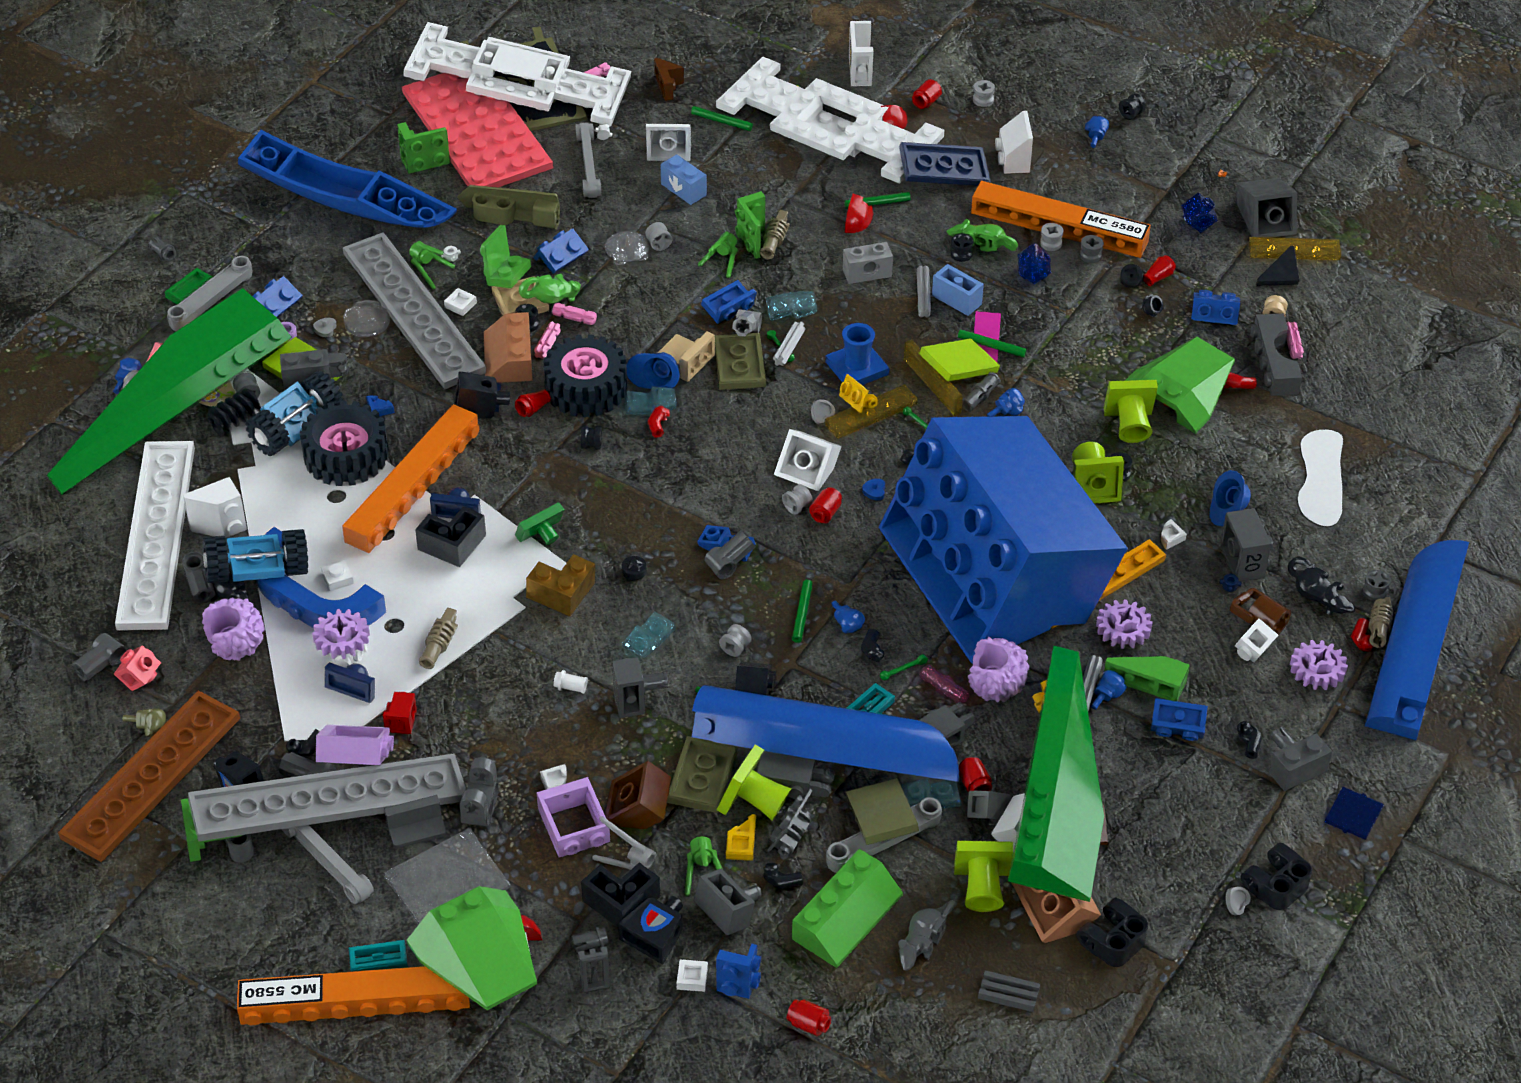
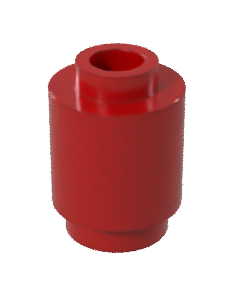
M932 79L926 80L914 91L912 96L913 104L919 109L931 106L942 95L940 84Z
M831 487L822 490L809 507L812 518L817 522L828 523L842 504L841 493Z
M969 757L960 763L959 777L968 792L992 790V779L979 758Z
M795 999L787 1013V1021L792 1022V1026L815 1036H819L822 1032L826 1033L831 1024L828 1009L804 999L801 1001Z

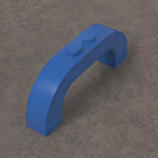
M273 527L265 535L277 534L280 549H282V531ZM286 575L280 578L256 580L261 593L275 607L282 608L292 618L299 619L314 628V624H319L318 618L326 619L327 612L335 615L337 609H340L341 613H345L350 609L351 615L359 612L360 618H366L367 625H371L386 613L384 595L366 584L347 598L328 600L316 595Z

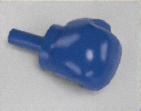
M1093 116L1085 124V130L1089 131L1088 135L1092 138L1090 145L1092 148L1096 147L1097 140L1103 139L1109 128V121L1104 117Z
M133 358L120 360V368L115 375V379L118 381L113 390L115 394H118L124 384L123 380L128 373L133 370L139 371L142 368L139 360Z
M1016 388L1008 389L995 401L997 407L987 413V416L993 417L999 412L1003 415L1010 414L1016 416L1020 414L1024 409L1023 405L1025 403L1022 393Z
M837 601L832 602V606L836 609L834 617L839 625H841L843 633H853L863 627L865 617L859 610L850 608L848 605L840 606Z
M1112 670L1104 671L1094 690L1097 698L1091 707L1096 710L1103 700L1110 701L1111 698L1121 696L1127 688L1124 684V677Z

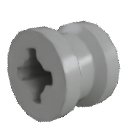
M987 80L976 82L974 84V104L980 107L992 105L994 102L993 93L995 92V85Z
M656 222L646 229L645 236L650 241L654 250L662 251L671 245L672 236L667 231L665 224Z
M1047 223L1042 226L1040 245L1043 249L1056 251L1061 248L1064 232L1062 226L1056 223Z
M802 484L796 485L792 492L787 491L782 495L784 506L794 515L800 513L803 507L807 508L813 503L810 491Z
M733 624L728 629V634H724L720 638L719 644L727 654L737 657L743 652V647H746L751 642L752 638L744 627Z

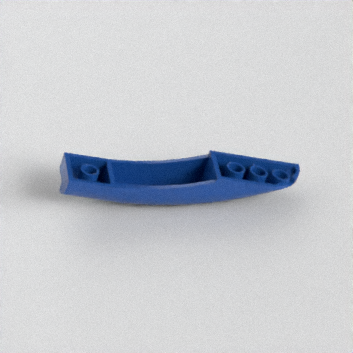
M263 130L258 132L238 158V165L293 193L327 207L379 222L418 228L431 227L447 221L457 212L456 208L379 170L377 173L361 170L318 157Z
M1461 540L1437 542L1423 549L1413 559L1408 570L1365 723L1366 727L1417 740L1469 542Z
M708 685L700 688L693 704L692 711L696 712L692 732L693 738L750 749L756 744L768 752L950 781H958L959 766L954 749L938 729L923 721Z

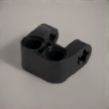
M1277 843L1267 852L1269 862L1279 870L1274 876L1271 877L1258 866L1252 865L1240 877L1244 887L1253 895L1275 910H1284L1307 891L1312 867L1308 861L1304 860L1284 843Z
M1113 898L1104 906L1103 913L1115 927L1107 934L1097 925L1087 922L1077 931L1076 937L1084 948L1106 962V964L1112 967H1120L1126 964L1145 945L1148 922L1144 916L1140 915L1123 900Z

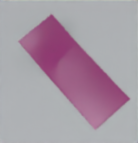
M976 311L974 333L999 340L1001 313ZM978 344L997 362V349Z

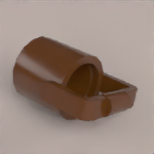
M1250 588L1235 597L1230 606V611L1244 621L1253 625L1260 619L1278 635L1284 630L1291 616L1289 609L1255 588ZM1252 597L1256 601L1252 604L1249 612L1240 607Z

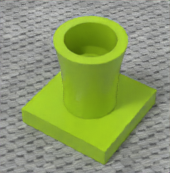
M1157 380L1109 381L1103 408L1104 416H1119V438L1122 441L1138 443L1152 435L1147 415H1152L1158 389Z
M1085 442L1076 447L1072 453L1073 476L1092 502L1096 504L1121 501L1124 471L1123 457H1105L1104 448L1096 442Z
M755 744L733 776L717 811L726 816L739 796L773 821L792 788L778 784L754 771L764 749Z
M957 841L954 875H968V888L965 906L968 909L977 912H991L1003 907L1004 902L999 876H1009L1013 855V842Z

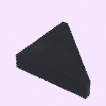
M1290 246L1258 277L1257 286L1299 284L1300 279L1294 246Z

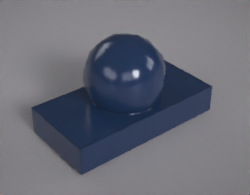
M453 488L447 495L431 493L430 507L431 515L453 519L463 506L481 513L480 499L470 498L469 493L464 488Z
M329 662L325 666V688L368 703L375 699V678L368 675V671L363 665L353 663L345 668Z

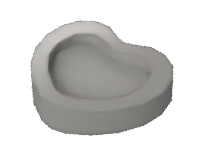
M323 318L313 324L315 333L321 337L333 336V330L337 326L334 318Z
M816 400L811 408L812 419L817 424L824 423L827 418L835 414L834 406L827 400Z
M1243 887L1229 888L1226 892V905L1232 915L1243 914L1245 906L1251 901L1249 892Z

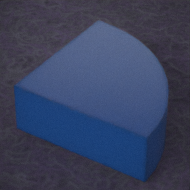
M365 396L367 405L371 406V412L376 409L379 412V416L395 413L394 406L389 400L378 399V396Z

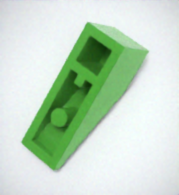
M1166 656L1107 658L1104 671L1112 670L1124 677V684L1128 687L1166 700L1178 701L1187 682L1190 665Z

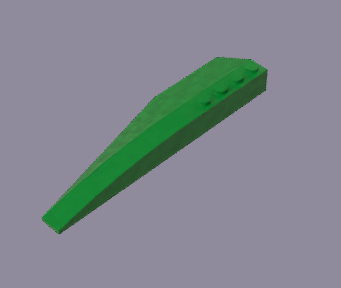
M240 289L171 334L47 474V477L61 495L232 381L237 375L244 373L277 351L292 338L276 316L245 289Z
M1053 645L1008 882L1090 902L1104 821V811L1079 652Z

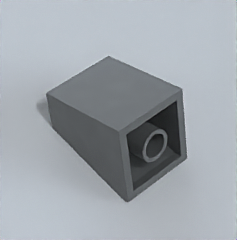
M1279 177L1236 183L1237 206L1254 240L1297 234L1296 190Z

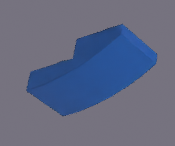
M706 525L698 540V545L710 551L712 548L724 546L735 535H731L729 527ZM748 537L756 545L754 537ZM750 551L743 559H741V561H747L752 551Z

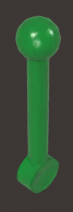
M769 330L767 338L773 340L779 347L781 342L777 339L776 332ZM791 353L787 361L793 362L795 356Z
M910 407L903 408L904 415H909L927 429L928 424L915 415Z
M922 654L916 660L893 670L882 671L880 678L884 681L888 680L891 675L917 664L924 665L927 663L928 658L925 654Z

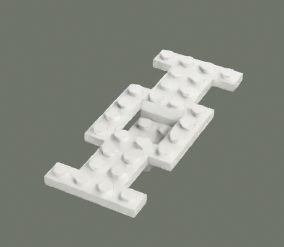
M427 22L404 68L403 75L414 80L424 81L429 70L432 69L461 78H469L466 84L467 92L512 102L517 105L533 107L538 110L549 111L554 99L585 108H593L590 121L600 125L608 124L611 126L629 83L631 71L611 66L606 78L567 69L570 62V56L492 37L484 40L479 48L446 40L447 26ZM495 71L503 74L535 80L534 87L494 78L493 75Z
M765 57L758 60L716 101V108L733 115L745 104L777 116L770 123L771 131L841 160H844L848 155L855 157L862 151L886 161V165L881 169V176L899 184L905 178L899 150L900 143L938 144L944 137L943 129L925 123L914 134L882 121V117L889 107H881L884 105L816 78L806 89L778 79L774 76L780 71V63ZM823 104L855 116L857 119L853 123L823 110Z

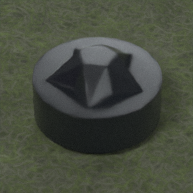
M1128 264L1122 268L1120 281L1125 287L1135 288L1141 284L1143 271L1138 265Z
M630 556L622 562V574L629 580L642 579L647 573L646 561L639 556Z

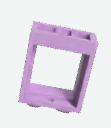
M326 725L316 735V762L380 765L388 757L389 752L393 751L394 737L390 736V728Z
M588 777L537 792L538 810L558 857L573 855L579 851L599 847L610 842V829L599 820L601 816L606 817ZM586 804L596 826L561 837L551 814Z

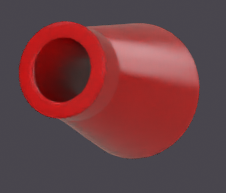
M1167 255L1158 257L1143 275V281L1148 286H1152L1156 282L1173 275L1176 269L1174 261Z
M543 389L538 392L520 395L515 401L516 411L522 417H531L545 404L550 402V394Z

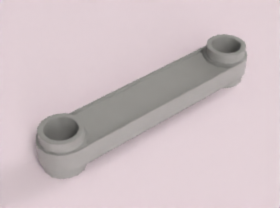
M593 123L575 124L577 142L581 141L586 177V180H582L584 198H597L602 195L600 179L595 177L591 141L594 140Z
M246 256L235 257L231 264L178 305L170 307L167 312V319L171 329L178 331L196 319L240 283L249 280L253 272L249 258Z
M928 797L911 807L918 823V832L866 845L862 833L859 832L840 842L832 843L826 852L828 868L837 873L858 849L873 856L927 828L935 827L939 824L942 816L940 802L935 798Z
M309 825L282 829L287 837L291 838L294 836L343 886L344 893L353 904L361 903L374 892L369 879L364 874L358 876Z

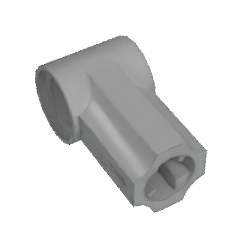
M738 309L732 329L736 331L738 336L743 337L750 332L759 333L762 313Z

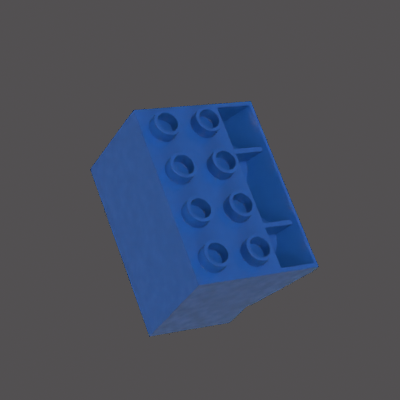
M1028 416L931 418L923 437L915 445L913 458L904 476L896 484L894 497L878 527L971 664H973V656L976 654L974 651L977 647L976 644L981 639H987L988 637L992 639L1003 638L1008 642H1014L1015 645H1018L1050 630L1052 626L1086 624L1128 549Z

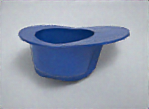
M664 352L636 354L626 364L627 377L633 384L641 388L666 390L675 387L679 381L680 364L676 362L674 357Z
M1229 470L1218 477L1214 485L1210 519L1216 526H1224L1227 512L1244 510L1250 502V490L1245 484L1242 475L1237 471Z

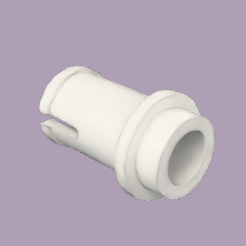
M565 670L556 672L554 687H557L559 691L567 689L583 694L586 691L588 677L566 674Z

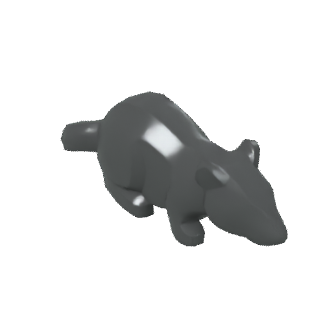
M950 900L940 908L922 909L912 916L906 939L898 941L900 947L898 952L900 953V961L904 971H908L914 966L916 958L920 954H924V958L929 960L933 952V943L938 945L946 930V919L948 914L956 907L957 903Z

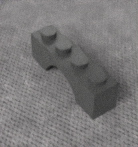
M1283 313L1256 315L1255 323L1251 325V337L1255 338L1256 354L1260 355V369L1265 372L1264 383L1265 386L1269 387L1271 396L1298 395L1302 382L1298 361L1285 358L1277 352V349L1285 346L1288 332Z

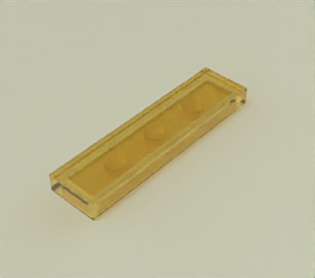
M1249 237L1250 258L1278 259L1290 246L1295 248L1296 259L1340 260L1341 258L1339 239Z
M913 340L905 342L904 360L954 416L960 414L963 398L960 392L919 354L921 349Z
M904 384L876 396L878 399L876 407H863L862 413L851 407L826 418L825 425L839 439L903 411L904 407L917 405L918 398Z

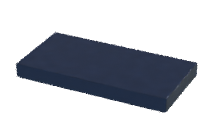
M901 142L899 145L906 181L978 186L981 181L991 182L983 147Z

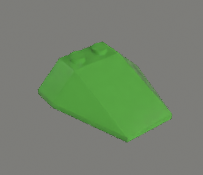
M1195 337L1138 368L1125 381L1157 380L1156 399L1174 409L1177 414V423L1196 434L1211 418L1235 359L1199 337Z
M478 886L430 910L407 939V944L421 964L486 1010L537 985L520 910L506 890Z

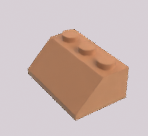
M529 312L504 314L484 331L485 376L496 378L497 383L533 381Z
M1012 883L1041 941L1044 943L1076 934L1087 922L1092 923L1101 916L1092 897L1090 902Z

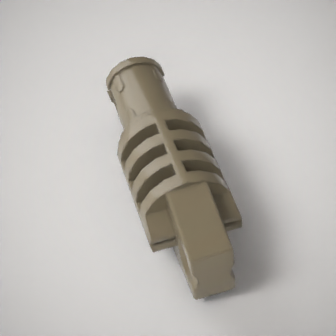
M779 210L776 218L770 220L763 237L765 243L760 250V255L765 259H772L776 248L783 243L790 223H787V211Z
M1390 597L1375 600L1369 620L1371 636L1369 640L1371 645L1379 648L1380 641L1381 647L1386 644L1387 634L1392 629L1394 609Z
M447 607L441 619L437 618L425 640L426 648L419 658V664L426 669L434 668L438 656L446 651L458 627V624L455 623L457 610Z

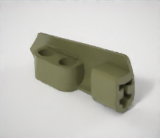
M469 185L457 196L465 207L473 208V217L478 221L508 225L514 220L531 222L534 226L557 229L559 225L560 204L558 195L555 193Z

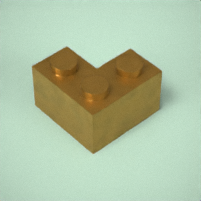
M574 554L561 571L538 562L526 577V598L571 616L595 584V563Z

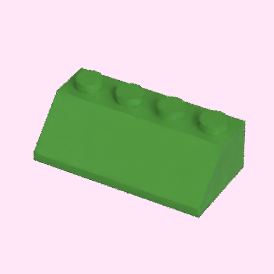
M858 849L793 919L792 940L837 968L903 896V892L882 862L863 850Z

